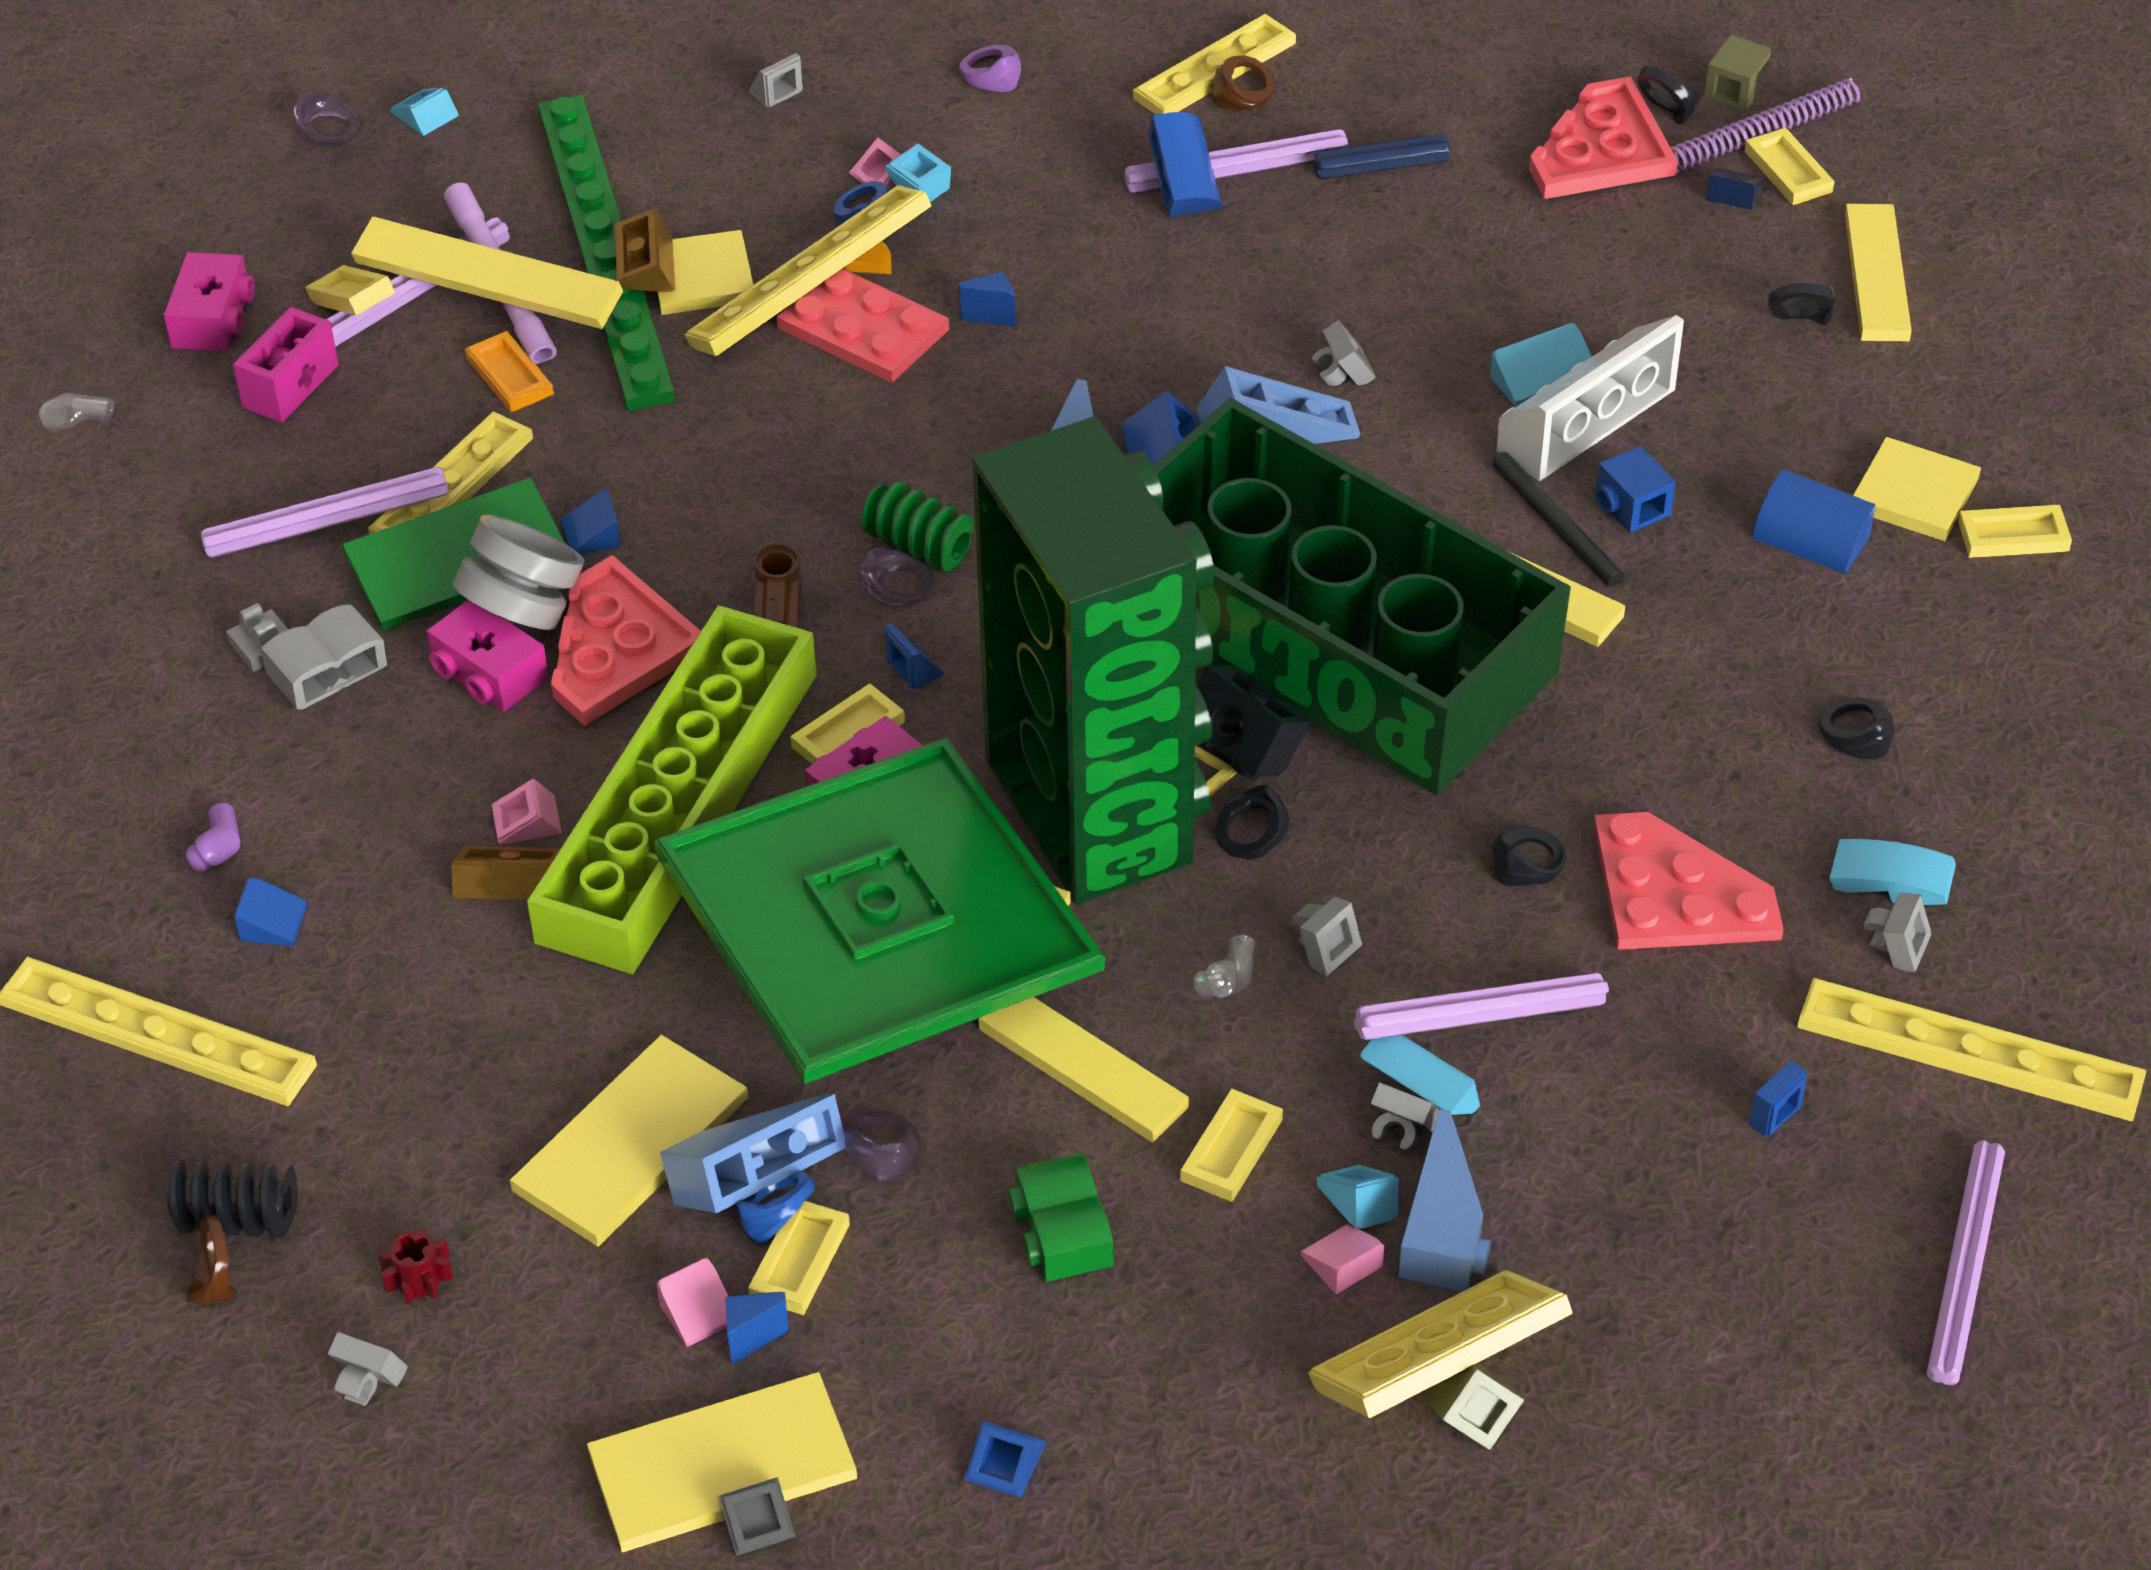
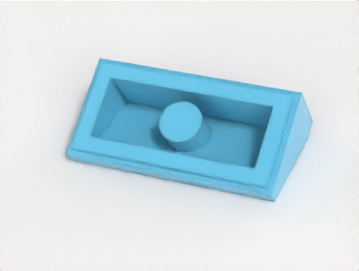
M1569 323L1494 351L1491 355L1490 378L1513 405L1517 406L1534 396L1540 388L1547 384H1552L1570 372L1576 364L1585 362L1592 356L1575 323Z
M1403 1035L1371 1039L1361 1052V1058L1425 1100L1433 1103L1441 1110L1451 1111L1453 1115L1473 1114L1480 1107L1475 1081Z

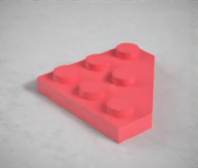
M1629 76L1587 84L1579 94V102L1572 111L1567 109L1551 129L1550 138L1543 147L1538 146L1531 154L1529 171L1543 198L1548 199L1675 176L1678 160L1633 79Z
M611 555L579 574L574 587L569 589L570 602L567 616H564L558 645L559 658L557 668L553 671L551 681L553 699L583 726H587L677 670L701 630Z
M1649 812L1594 815L1593 827L1617 950L1782 940L1784 929L1773 886Z

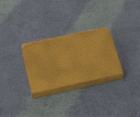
M657 208L651 209L616 223V275L623 290L656 292L674 291L675 276L672 232Z
M463 846L451 864L452 897L528 900L561 848Z

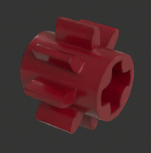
M421 1228L419 1231L413 1230L402 1234H394L395 1239L390 1245V1251L384 1250L378 1253L385 1292L390 1293L399 1289L404 1294L406 1304H410L414 1298L425 1296L433 1299L437 1298L436 1289L440 1281L453 1280L450 1260H448L450 1254L446 1239L433 1242L432 1238L426 1233L425 1228Z

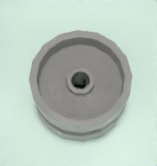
M482 515L470 542L479 555L463 557L452 586L458 593L474 604L510 621L538 629H556L567 602L558 589L574 587L585 559L565 543L528 525L503 517Z

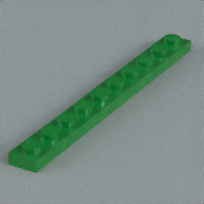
M583 95L559 97L551 101L538 103L539 115L586 273L617 281L615 224L621 222V218ZM623 290L603 330L627 411L675 402L674 389L644 292L640 290Z

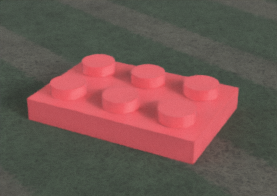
M843 268L793 302L776 317L778 329L891 383L949 330L948 317Z

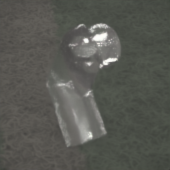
M64 393L53 400L44 402L39 410V417L47 429L63 431L85 419L109 421L115 410V403L111 397Z
M1237 935L1230 938L1228 941L1227 959L1212 963L1207 967V970L1203 969L1197 972L1194 978V987L1199 996L1208 1000L1213 999L1215 996L1224 998L1242 992L1249 987L1252 981L1255 941L1251 937Z

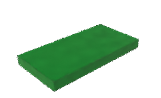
M531 477L342 544L343 554L382 631L468 600L457 592L452 583L463 557L479 555L470 542L482 515L503 517L528 525L565 543Z

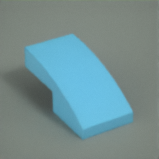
M1839 839L1829 879L1833 889L1846 893L1888 891L1892 903L1896 902L1899 893L1921 894L1923 905L1947 904L1956 863L1952 856L1915 845L1884 840Z

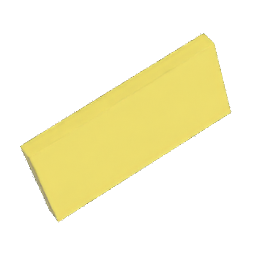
M661 1034L510 1179L511 1190L599 1247L667 1179L660 1152L704 1130L722 1125L749 1098L748 1089L740 1082Z
M1504 1270L1311 1368V1371L1308 1373L1318 1393L1371 1418L1571 1315L1572 1310L1566 1294Z
M819 1372L587 1443L588 1453L621 1552L723 1521L717 1496L778 1477L784 1499L787 1501L857 1479L856 1466Z

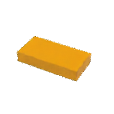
M508 331L465 348L466 359L511 413L554 395L552 383Z

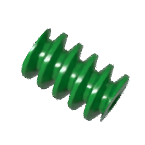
M903 481L896 482L890 488L886 484L877 486L868 496L861 515L863 532L872 537H878L879 540L888 545H894L896 549L903 553H910L912 557L921 562L926 561L929 566L937 570L942 569L944 573L953 571L962 562L970 546L975 527L974 517L965 513L959 516L958 509L951 505L943 507L942 501L935 497L926 499V493L919 489L911 491L910 486Z

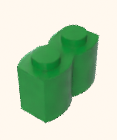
M1080 1152L1015 1167L1016 1186L1007 1188V1196L1014 1221L1025 1220L1028 1231L1022 1232L1023 1248L1028 1265L1030 1267L1040 1265L1045 1282L1113 1267L1114 1250L1111 1230L1103 1206L1097 1196L1091 1171L1084 1154Z

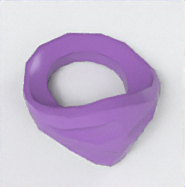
M991 45L969 53L961 61L959 72L968 84L976 88L993 92H1007L1017 87L1021 75V62L1019 55L1012 47L1007 45ZM992 55L1002 56L989 68L971 67L973 63L981 58Z

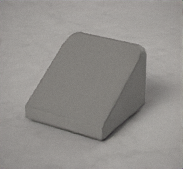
M795 53L760 70L749 89V93L765 107H771L801 92L803 85L800 56Z

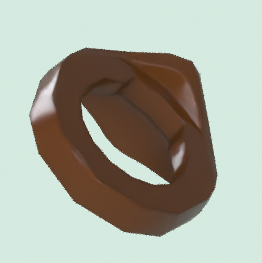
M1246 55L1232 56L1226 59L1216 70L1211 85L1213 101L1219 107L1237 111L1258 108L1266 103L1274 93L1275 80L1269 68L1259 60ZM1242 66L1254 70L1262 78L1264 89L1256 92L1252 90L1244 91L1232 78L1234 69Z
M204 1216L201 1218L200 1223L201 1248L196 1270L186 1297L187 1302L213 1304L236 1297L237 1291L229 1285V1261L221 1223L217 1216Z

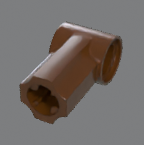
M768 544L760 548L754 557V616L798 628L799 600L802 592L799 554L793 547L787 544Z

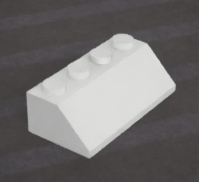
M1675 315L1633 329L1620 339L1608 343L1602 351L1585 362L1576 364L1570 372L1552 384H1547L1540 388L1528 400L1517 407L1508 409L1499 418L1497 452H1508L1529 475L1541 481L1673 392L1676 386L1684 320Z

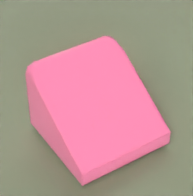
M877 138L850 170L849 174L861 183L870 181L882 182L890 190L896 185L885 171V165L901 154L880 138Z
M534 778L491 804L498 844L500 845L562 834L555 795Z
M1346 1224L1302 1250L1301 1256L1335 1294H1338L1383 1267L1384 1245L1377 1238Z
M708 1258L695 1262L657 1282L660 1307L686 1347L727 1328L725 1297H728V1294L715 1267Z

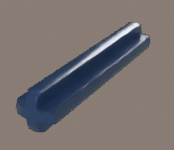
M1438 134L1321 151L1315 154L1314 168L1317 176L1325 179L1442 162L1449 159V142L1446 135Z

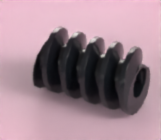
M176 1159L172 1165L168 1183L167 1202L169 1214L180 1233H192L197 1226L200 1230L201 1218L213 1215L218 1217L225 1235L237 1236L244 1229L248 1236L260 1237L266 1230L271 1237L283 1238L290 1229L297 1208L296 1173L293 1166H291L287 1170L284 1181H278L275 1164H266L261 1180H256L253 1164L244 1163L238 1179H233L230 1162H221L215 1178H210L207 1161H198L193 1176L189 1177L185 1161Z

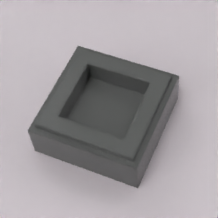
M778 1477L717 1496L735 1556L796 1537Z

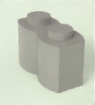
M341 605L326 610L307 626L295 627L278 633L261 648L266 675L297 710L305 709L338 692L342 687H347L387 666L383 639L352 605Z

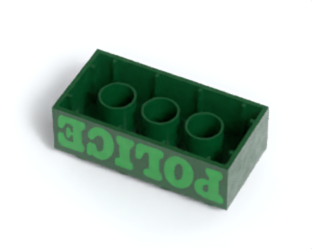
M1231 397L1153 465L1162 488L1163 512L1173 526L1187 521L1193 522L1203 534L1211 553L1214 566V582L1211 586L1196 591V608L1201 613L1210 634L1213 647L1212 664L1215 666L1236 665L1310 722L1437 796L1558 674L1571 586Z
M1096 416L972 457L985 759L988 766L1063 886L1070 892V897L1076 906L1193 863L1194 819L1208 814L1211 808L1206 780L1194 759L1195 746L1209 741L1212 736L1210 715L1203 696L1195 685V670L1206 667L1213 661V647L1210 634L1201 613L1196 608V591L1209 587L1214 582L1213 561L1203 534L1191 521L1175 526L1172 525L1163 512L1164 502L1161 484L1148 456L1141 450L1123 455Z

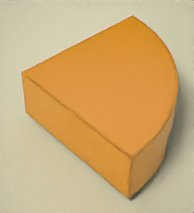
M881 241L846 265L845 270L849 272L892 274L890 250Z

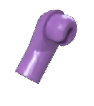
M227 803L216 804L208 810L210 829L199 835L195 839V844L190 845L186 850V860L194 870L202 872L208 870L211 865L218 866L234 856L240 849L241 841L234 808Z

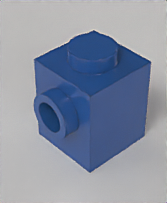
M1639 446L1599 463L1597 487L1594 492L1595 499L1599 508L1605 514L1612 513L1629 532H1633L1671 515L1675 480L1642 446Z

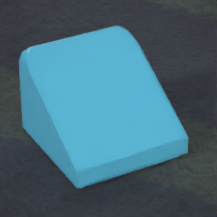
M443 88L422 89L392 106L390 110L392 114L423 136L459 116L447 89Z
M918 143L885 165V171L896 186L900 185L924 191L930 202L950 189L951 166Z
M1355 1165L1324 1173L1317 1177L1318 1188L1346 1220L1356 1228L1362 1229L1389 1222L1399 1214V1178L1393 1174L1362 1165Z

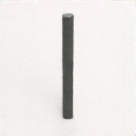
M1502 452L1495 457L1493 467L1608 587L1624 580V573L1508 452Z

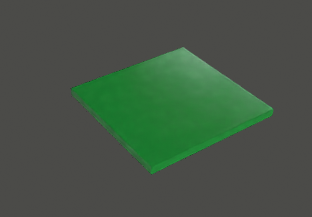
M947 737L655 840L656 856L803 1084L1104 970L1106 958Z

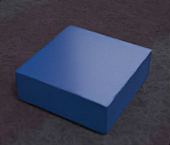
M1790 1061L1755 1093L1749 1125L1762 1135L1770 1136L1800 1109L1806 1085L1807 1071Z

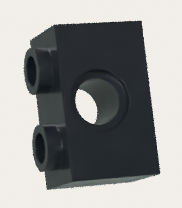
M1236 665L1206 666L1196 686L1203 696L1210 715L1212 736L1209 741L1201 745L1223 753L1232 760L1230 763L1231 767L1237 773L1247 778L1258 779L1259 777L1279 776L1286 770L1311 722ZM1241 718L1243 719V722H1244V730H1243V733H1242L1241 727H1240Z

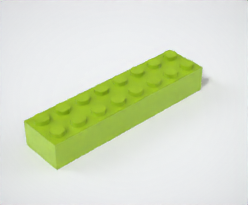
M717 606L527 900L534 944L632 975L635 973L682 896L655 854V840L733 813L817 676L813 632L723 606Z

